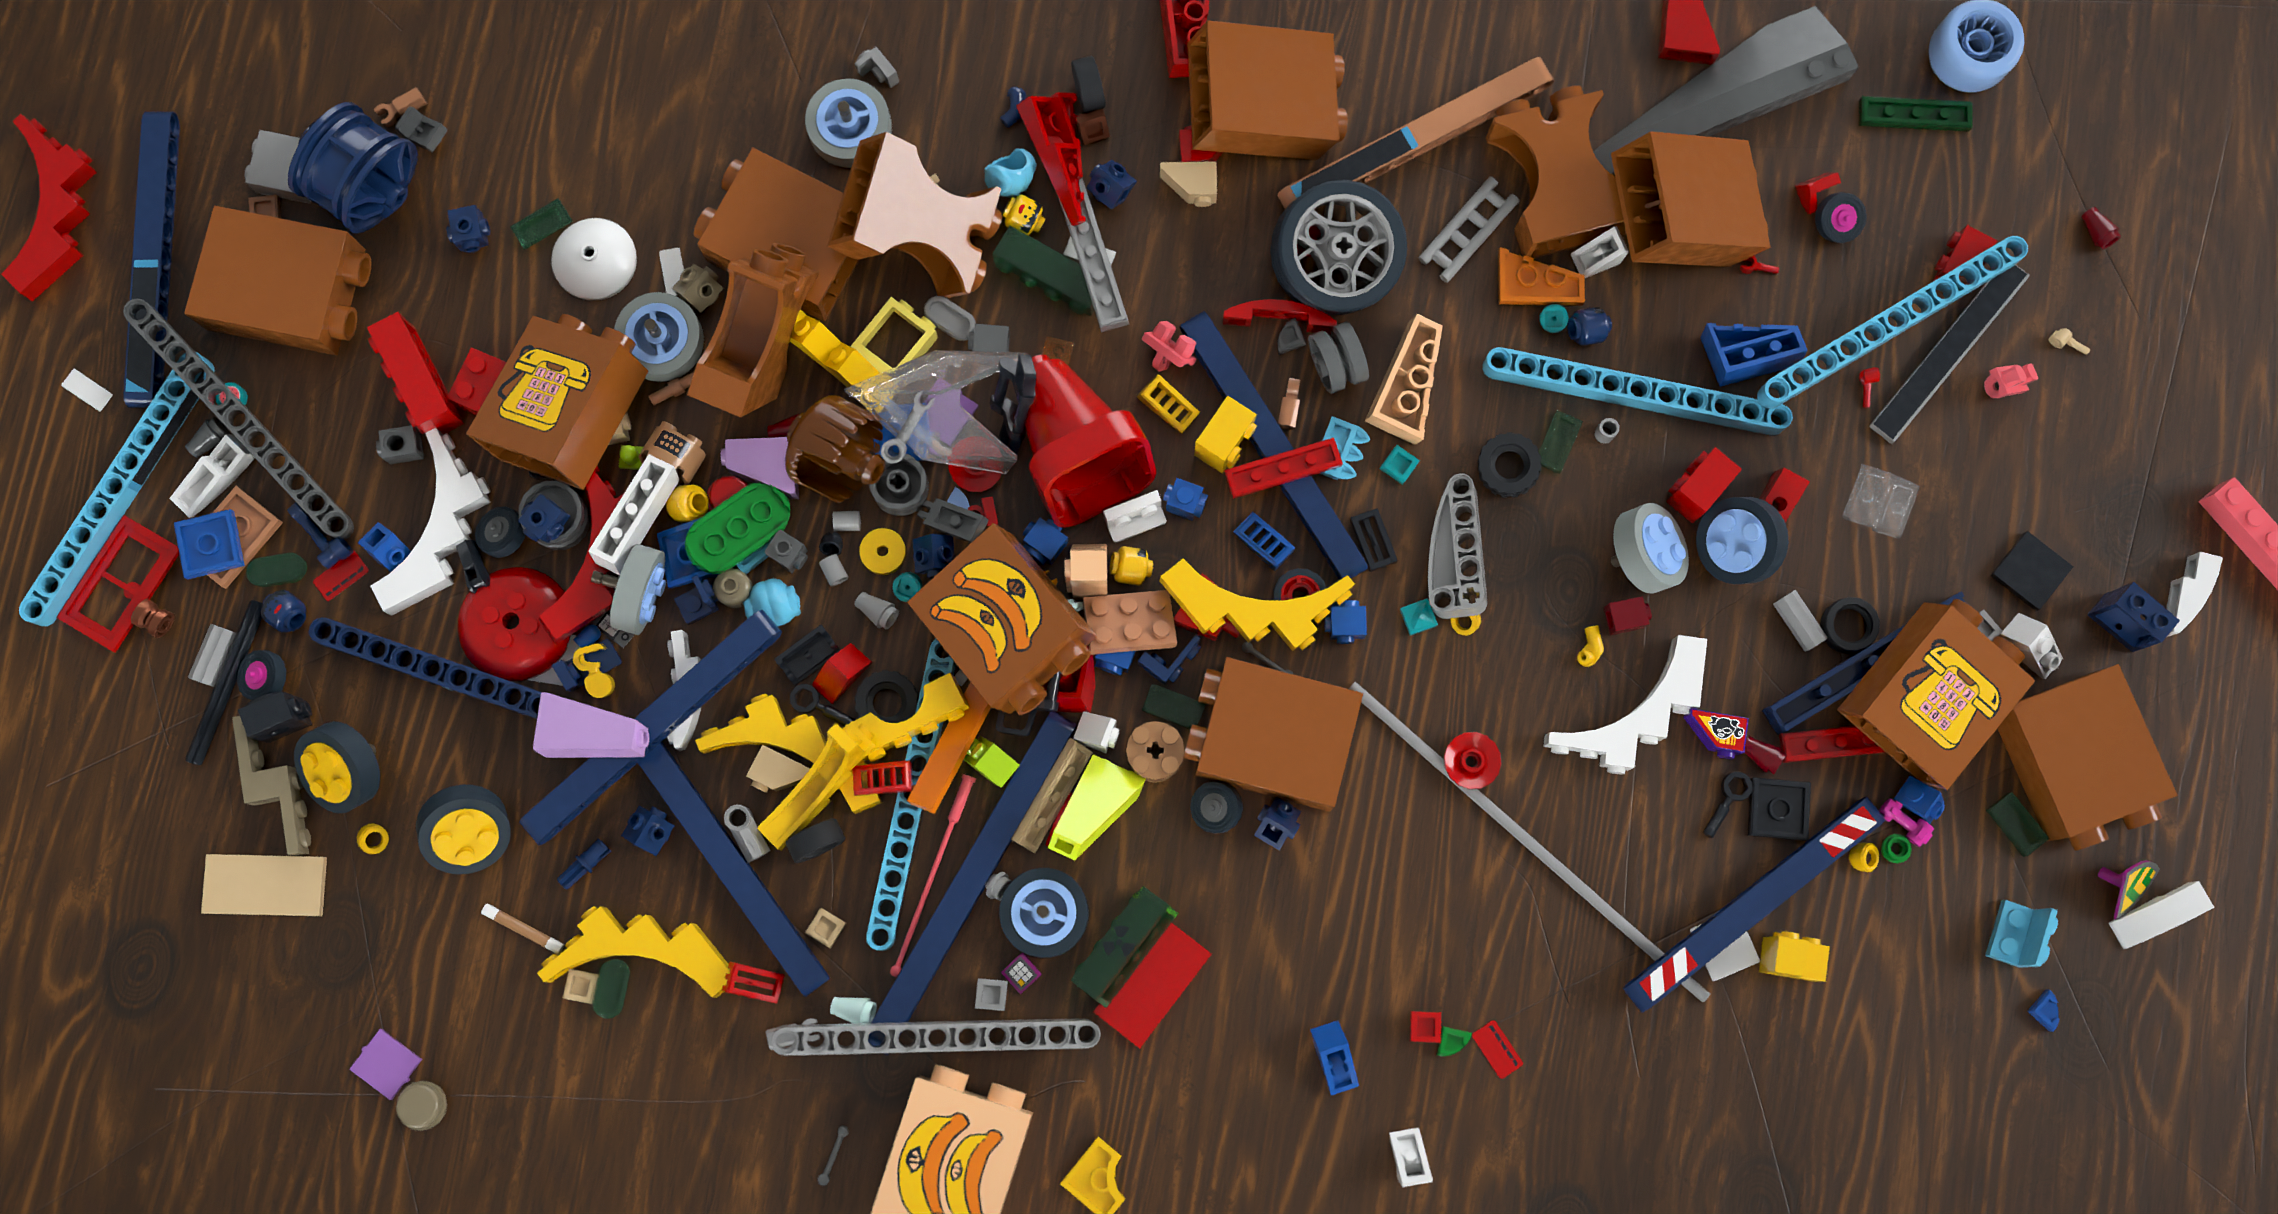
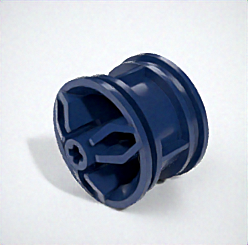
M352 102L340 103L316 119L300 136L298 147L292 157L288 170V186L296 195L306 197L332 213L349 231L362 233L390 216L405 202L408 196V189L406 188L413 177L417 165V148L411 141L389 133L374 123L356 104Z

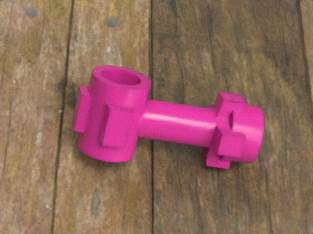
M1891 798L1885 801L1879 812L1887 822L1894 819L1909 831L1905 837L1911 843L1920 847L1930 840L1933 836L1931 833L1934 828L1921 818L1917 822L1912 820L1900 810L1903 805L1899 801H1893Z

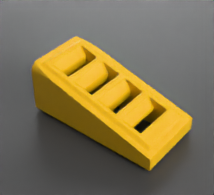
M1159 374L1154 376L1137 395V398L1180 433H1183L1200 413ZM1158 387L1161 391L1153 399L1150 395ZM1167 394L1170 398L1161 406L1159 402ZM1176 401L1179 406L1170 414L1168 409ZM1183 409H1186L1188 413L1178 422L1176 420L1177 416Z

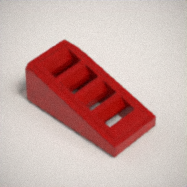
M909 760L855 766L853 768L854 796L912 792V762ZM896 769H901L902 771L901 785H897ZM885 770H890L891 786H885ZM873 771L879 772V787H874ZM861 772H867L868 788H862Z

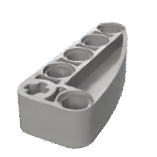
M1463 473L1456 474L1450 478L1437 510L1431 536L1428 564L1429 602L1434 613L1442 619L1479 615L1485 611L1488 602L1477 491L1470 476ZM1465 485L1469 487L1465 494L1456 493L1457 488ZM1469 512L1472 514L1468 521L1461 522L1458 520L1462 513ZM1471 539L1475 541L1471 548H1461V544L1465 540ZM1466 568H1477V572L1473 576L1467 577L1463 575ZM1471 595H1476V596H1477V598H1475V601H1476V602L1470 604L1469 601H1468V600H1471V599H1470V596H1471ZM1450 598L1451 602L1447 607H1437L1440 599Z

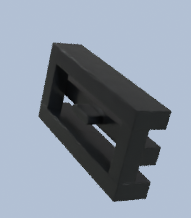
M1378 508L1350 518L1370 572L1397 563L1396 554ZM1370 517H1373L1389 557L1385 560L1368 519ZM1359 521H1363L1378 560L1376 563H1374Z

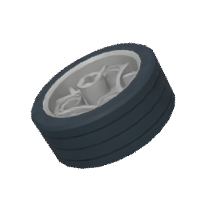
M1349 180L1327 181L1312 187L1291 202L1277 221L1273 230L1270 247L1272 267L1279 284L1287 295L1295 302L1305 304L1330 316L1351 314L1375 304L1386 296L1400 278L1405 266L1408 249L1406 230L1399 213L1392 203L1378 190L1363 183ZM1325 205L1323 217L1314 209ZM1334 205L1345 206L1347 222L1332 221ZM1355 211H1358L1364 217L1356 220ZM1310 226H1315L1320 230L1321 237L1319 240H1313L1309 236ZM1359 228H1363L1368 232L1369 239L1367 242H1362L1358 239L1357 231ZM1297 244L1305 249L1299 255L1297 253ZM1378 245L1379 256L1371 250L1372 248ZM1310 254L1316 263L1318 271L1307 275L1302 269L1299 260ZM1364 256L1377 266L1372 277L1358 270ZM1334 270L1342 272L1344 277L1342 284H1336L1333 281L1332 272ZM1319 276L1320 286L1314 283L1311 278ZM1356 279L1366 283L1358 291H1356Z

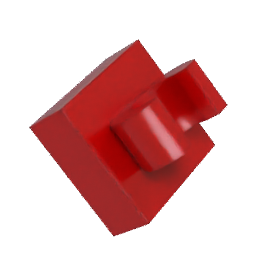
M993 496L981 498L980 506L972 505L968 507L967 510L983 515L989 520L985 530L993 523L998 525Z
M1410 1011L1409 1041L1441 1043V1013Z

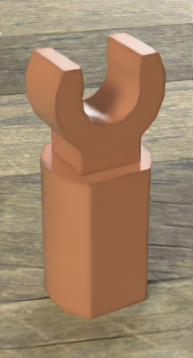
M415 87L393 99L392 103L380 104L374 110L378 116L388 113V117L381 120L384 127L388 128L396 123L397 118L403 116L409 106L418 110L427 105L418 88Z
M1289 378L1286 397L1282 398L1278 425L1282 429L1295 430L1300 400L1297 399L1300 386L1299 379Z

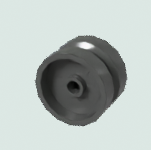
M1345 321L1333 326L1331 336L1323 330L1309 335L1308 342L1311 356L1318 375L1328 393L1332 394L1343 390L1346 386V378L1354 385L1369 379V369L1363 348L1349 322Z
M543 481L532 486L523 495L520 502L519 519L522 516L523 508L529 502H534L539 494H542L551 499L571 517L563 525L564 530L557 539L551 540L549 543L541 539L537 542L541 546L552 550H566L577 545L586 536L591 525L590 510L586 501L568 485L558 481Z

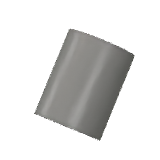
M1612 418L1604 419L1595 429V438L1600 443L1611 442L1619 432L1618 422ZM1602 427L1609 428L1611 435L1606 434Z
M860 511L833 512L834 532L860 531Z
M837 554L828 556L819 562L831 587L839 585L849 578Z

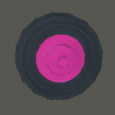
M1843 192L1831 194L1821 201L1816 210V228L1820 235L1830 242L1845 243L1852 241L1861 234L1865 227L1866 209L1861 199L1853 194Z
M267 650L253 651L246 655L240 664L237 674L239 691L245 698L252 701L263 695L283 690L286 681V668L284 661L279 655Z

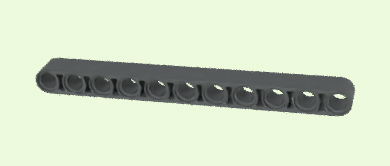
M137 298L128 301L123 310L126 320L311 519L329 536L344 540L349 538L354 530V523L350 517L160 313L142 299ZM141 309H146V316L141 320H136V313ZM160 330H166V337L162 341L156 342V334ZM180 351H186V358L182 362L176 363V354ZM200 372H205V380L200 384H195V376ZM225 393V401L220 405H215L214 399L216 395ZM239 414H245V422L241 426H234V418ZM259 435H264L265 443L261 447L255 448L253 445L254 439ZM278 456H284V465L279 469H274V459ZM298 477H304V486L299 490H294L292 486L293 481ZM323 498L325 502L324 507L319 511H313L312 503L314 500ZM337 519H343L344 528L334 533L331 527L332 523Z

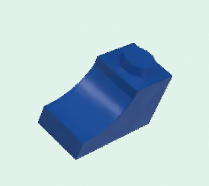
M1339 1021L1310 1029L1330 1094L1334 1095L1358 1087L1359 1083L1349 1044Z

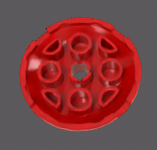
M510 567L489 574L490 585L480 587L476 593L469 591L459 611L457 623L458 637L465 655L480 671L508 681L528 680L545 673L552 668L551 665L557 663L565 654L571 635L555 644L540 623L539 615L556 603L565 593L564 590L546 574L530 568ZM511 616H518V626L514 629H508V622Z

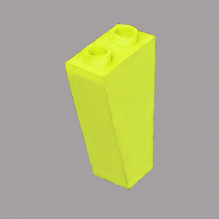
M1092 755L1053 832L1048 848L1072 860H1076L1138 799L1146 779L1133 771L1111 763L1107 759Z

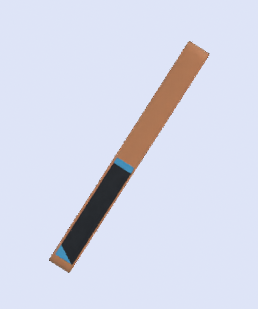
M1541 57L1531 59L1288 185L1277 196L1286 209L1291 202L1306 191L1327 181L1349 180L1365 184L1496 116V110L1504 104L1515 100H1527L1550 87L1554 83V79Z

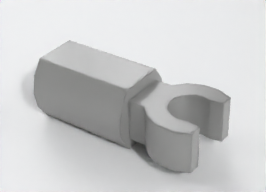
M811 1018L805 1020L802 1025L815 1024L818 1021ZM778 1027L766 1030L770 1050L773 1049L771 1043L772 1034ZM783 1032L778 1035L776 1041L780 1047L790 1046L794 1042V1037L788 1032ZM809 1034L807 1041H816L821 1036L820 1034L813 1036Z

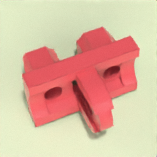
M1159 321L1153 332H1145L1141 339L1157 351L1152 367L1158 372L1166 370L1171 363H1174L1179 368L1185 364L1193 366L1197 359L1192 355L1196 342L1185 335L1179 336L1176 343L1172 341L1171 338L1176 328L1168 321Z
M2032 363L2022 367L2018 364L1996 367L1989 371L1990 376L1986 378L1984 387L1986 393L1991 398L2022 394L2029 390L2027 384L2037 380L2038 376ZM1996 382L1999 384V390L1995 388Z

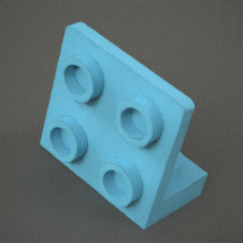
M2001 900L1985 956L2019 968L2041 967L2042 963H2045L2049 956L2050 948L2048 942L2050 935L2054 934L2058 925V919L2056 918L2057 910L2053 908L2034 910L2008 900Z

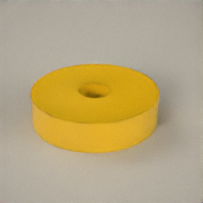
M879 528L872 530L863 538L860 544V558L865 567L872 573L878 575L892 574L900 569L905 561L906 546L898 533L891 529ZM882 547L888 549V553L885 556L878 555V550Z

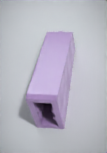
M541 693L533 744L534 751L546 758L645 756V748L649 744L648 728L637 720L550 693Z

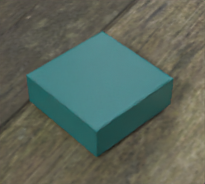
M1396 445L1381 465L1380 470L1403 485L1420 460L1399 445Z

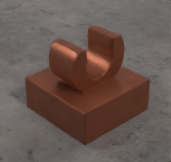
M1103 109L1095 110L1085 115L1081 113L1076 117L1080 137L1084 145L1110 137Z

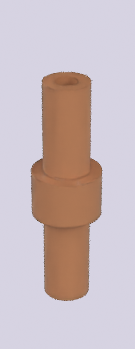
M694 372L681 379L675 378L667 382L668 386L649 395L652 404L655 406L673 395L676 398L685 393V389L690 387Z

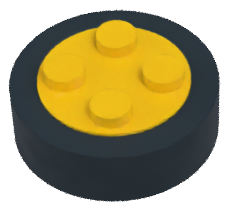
M337 721L328 722L305 733L297 741L294 761L298 777L311 798L323 808L335 813L349 812L372 799L379 789L380 770L375 756L376 748L373 744H368L364 737L351 726Z
M456 785L437 792L424 803L416 820L418 844L423 857L436 869L451 874H469L489 867L503 855L510 841V825L503 802L490 790L476 785Z

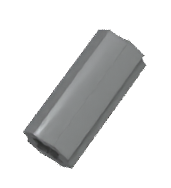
M1796 590L1773 603L1805 652L1828 638Z
M210 624L188 678L215 687L236 633Z

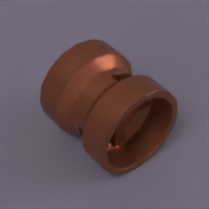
M145 599L134 609L131 623L139 628H147L149 634L160 638L169 631L175 616L166 609H159L153 601Z

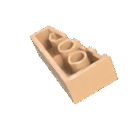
M1416 314L1408 322L1365 422L1413 445L1418 444L1424 439V426L1426 416L1428 415L1430 390L1433 386V373L1435 362H1437L1442 325L1419 314Z
M1107 544L1072 545L1070 559H1065L1067 593H1072L1074 601L1083 600V597L1107 595Z

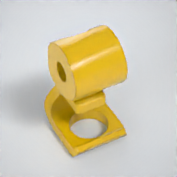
M601 643L579 648L573 655L574 665L581 671L589 672L584 683L588 693L595 698H606L613 693L615 688L613 678L599 670L601 667L600 662H587L584 658L585 654L606 650L607 647Z

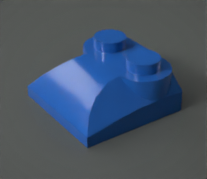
M698 519L657 533L660 551L665 553L664 569L668 588L672 589L694 582L692 577L696 575L701 579L707 577L716 578L718 575L698 569L691 563L686 554L685 540L687 533Z

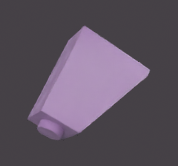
M787 437L725 439V448H721V463L726 465V469L730 474L752 483L772 485L783 491L787 497L799 499V484L793 482L785 470Z

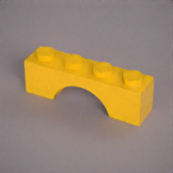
M948 673L924 685V697L921 707L914 716L906 721L888 723L882 721L873 713L853 721L857 727L863 724L874 735L871 741L875 747L863 760L876 761L886 755V750L894 746L896 748L904 747L912 742V737L920 733L927 735L939 728L937 724L947 719L949 722L963 717L965 715L964 711L970 707L955 676Z

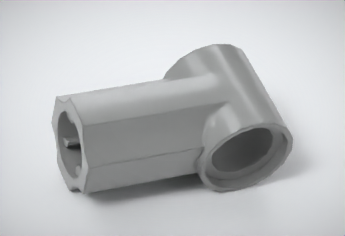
M733 805L726 810L724 814L725 824L732 832L747 863L771 851L762 833L757 829L758 826L749 808L743 805ZM742 810L746 814V821L742 826L737 827L732 823L731 818L735 811Z

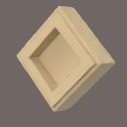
M820 908L805 933L825 946L832 948L847 923L825 909Z
M569 969L563 998L594 1004L600 974Z

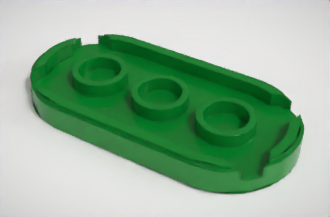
M753 483L744 487L698 519L690 527L685 540V550L689 560L695 567L707 573L718 574L732 569L770 542L778 530L784 531L790 517L788 498L783 491L772 485Z

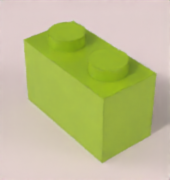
M982 736L978 740L974 739L964 758V761L1000 788L1003 787L1020 766L993 742Z

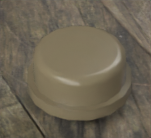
M418 1081L405 1087L399 1095L396 1104L397 1116L401 1122L408 1128L418 1131L431 1129L439 1124L445 1116L447 1109L445 1093L441 1087L429 1081Z

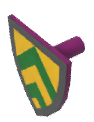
M2149 860L2140 861L2120 874L2106 867L2100 869L2098 877L2120 888L2114 919L2117 920L2126 914L2142 898L2160 870L2156 863Z

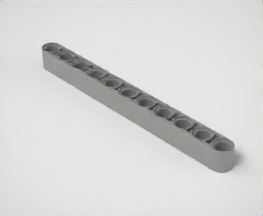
M1084 1018L783 1025L775 1029L772 1034L771 1043L774 1051L780 1055L1090 1048L1096 1045L1100 1039V1029L1095 1023ZM1085 1025L1091 1026L1093 1031L1091 1038L1081 1041L1078 1037L1079 1029ZM1054 1026H1061L1063 1029L1062 1038L1056 1042L1050 1041L1048 1036L1050 1029ZM996 1027L1002 1028L1004 1030V1038L998 1043H992L988 1037L989 1032ZM1024 1027H1031L1034 1031V1036L1029 1042H1021L1019 1040V1032ZM965 1028H971L974 1030V1039L967 1044L961 1043L958 1038L959 1033ZM906 1029L912 1030L915 1033L914 1041L909 1045H902L898 1041L900 1032ZM934 1029H941L945 1033L944 1040L940 1044L929 1042V1034ZM874 1030H880L885 1034L883 1043L878 1046H873L868 1042V1036ZM815 1031L822 1033L825 1038L823 1044L819 1047L810 1046L807 1042V1037L810 1033ZM850 1031L854 1034L855 1039L850 1046L845 1047L838 1043L837 1038L841 1032ZM783 1032H788L794 1037L793 1044L788 1048L780 1047L776 1041L778 1035Z

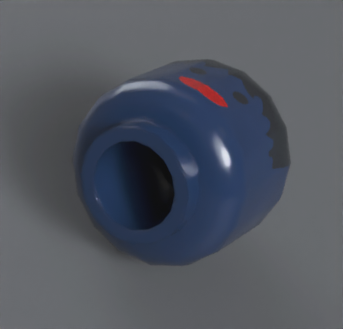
M1599 307L1580 309L1575 311L1568 320V334L1580 346L1603 343L1607 339L1608 333L1612 330V321L1604 310Z
M275 591L264 599L261 607V617L278 632L287 633L299 629L306 620V606L289 591Z

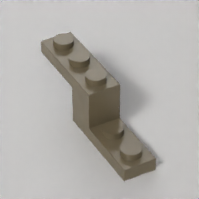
M240 716L232 717L244 804L256 806L280 801L287 854L293 856L309 854L308 846L311 845V835L309 830L305 828L304 817L307 816V807L305 802L301 800L300 789L303 788V785L298 777L296 768L286 765L262 770L264 756L262 751L259 750L258 740L247 737Z

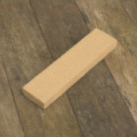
M1068 739L1011 840L1036 853L1091 757L1092 751L1076 740Z

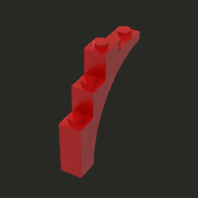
M20 114L13 120V123L25 136L34 154L39 173L40 199L36 220L28 240L17 257L1 275L20 294L33 302L84 256L76 248L79 243L69 233L90 215L82 206L86 201L76 191L93 177L97 171L90 165L93 160L81 148L75 151L68 144L62 146L54 137L48 139L44 135L47 129L35 118L30 121Z
M596 466L584 488L590 505L592 524L588 551L624 495L622 494L616 499L613 497L616 495V492L607 480L603 482L597 474L600 472L598 466ZM588 551L572 585L556 603L539 615L540 623L555 644H558L611 609L615 593L614 589L591 582V577L594 571L601 572L604 575H612L614 572L595 564Z

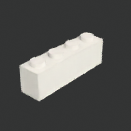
M651 455L647 456L588 551L595 564L618 575L621 574L630 551L636 544H641L680 480L674 466Z

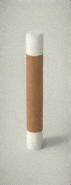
M488 903L481 911V914L558 955L564 948L563 943Z

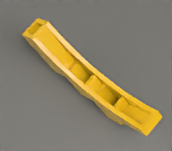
M800 309L790 342L836 377L867 406L887 405L898 390L856 349L842 343L820 321L806 315Z
M1184 559L1180 560L1160 577L1161 584L1203 634L1209 630L1212 633L1216 632L1226 623L1223 618L1227 617L1248 643L1254 638L1259 642L1271 632L1268 628L1271 625L1292 651L1298 647L1303 651L1316 640L1312 635L1318 629L1311 621L1315 620L1316 623H1319L1330 614V611L1327 609L1335 602L1341 605L1353 595L1350 589L1355 585L1347 575L1329 588L1306 597L1290 600H1258L1239 596L1216 586L1201 576Z
M761 694L752 698V704L745 706L749 715L748 718L745 719V716L736 717L728 721L729 726L720 730L717 727L710 728L701 733V738L695 740L699 751L704 754L730 746L764 745L793 752L815 763L826 745L817 719L813 715L810 717L807 714L797 716L791 720V725H787L777 698L767 694ZM862 759L857 765L867 764L866 761ZM861 772L862 788H868L867 772ZM853 775L839 788L852 812L855 814L883 803L879 794L854 796Z
M851 722L842 729L835 723L827 731L828 739L826 745L813 766L780 805L757 827L778 850L784 849L786 841L802 831L831 802L829 797L853 775L851 770L875 747L871 741L874 735L863 724L857 727Z
M594 906L581 916L583 921L577 925L584 935L581 937L578 934L565 944L567 949L559 956L555 953L548 957L541 964L544 968L537 973L543 982L552 983L568 972L569 969L576 968L592 960L611 956L636 955L656 959L679 969L694 979L712 998H717L724 992L721 990L723 985L727 983L725 976L726 973L729 974L731 968L728 967L727 961L695 923H690L689 925L683 923L671 933L673 938L670 939L651 915L642 917L640 914L627 923L628 929L625 931L607 907L600 906L597 909Z

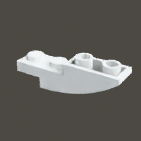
M683 630L672 631V640H668L669 655L674 657L675 668L671 669L673 684L701 660L698 656H690L688 634ZM701 707L668 736L669 744H673L675 749L682 751L687 748L698 723Z

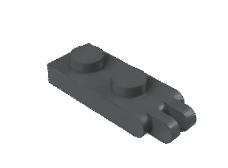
M938 498L935 499L934 503L925 500L922 506L929 509V512L919 510L917 514L918 517L924 519L923 524L970 544L983 533L989 521L983 515Z

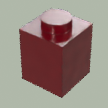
M1643 596L1612 602L1604 607L1610 636L1644 629L1650 624L1649 620L1652 618L1650 606L1648 603H1644Z

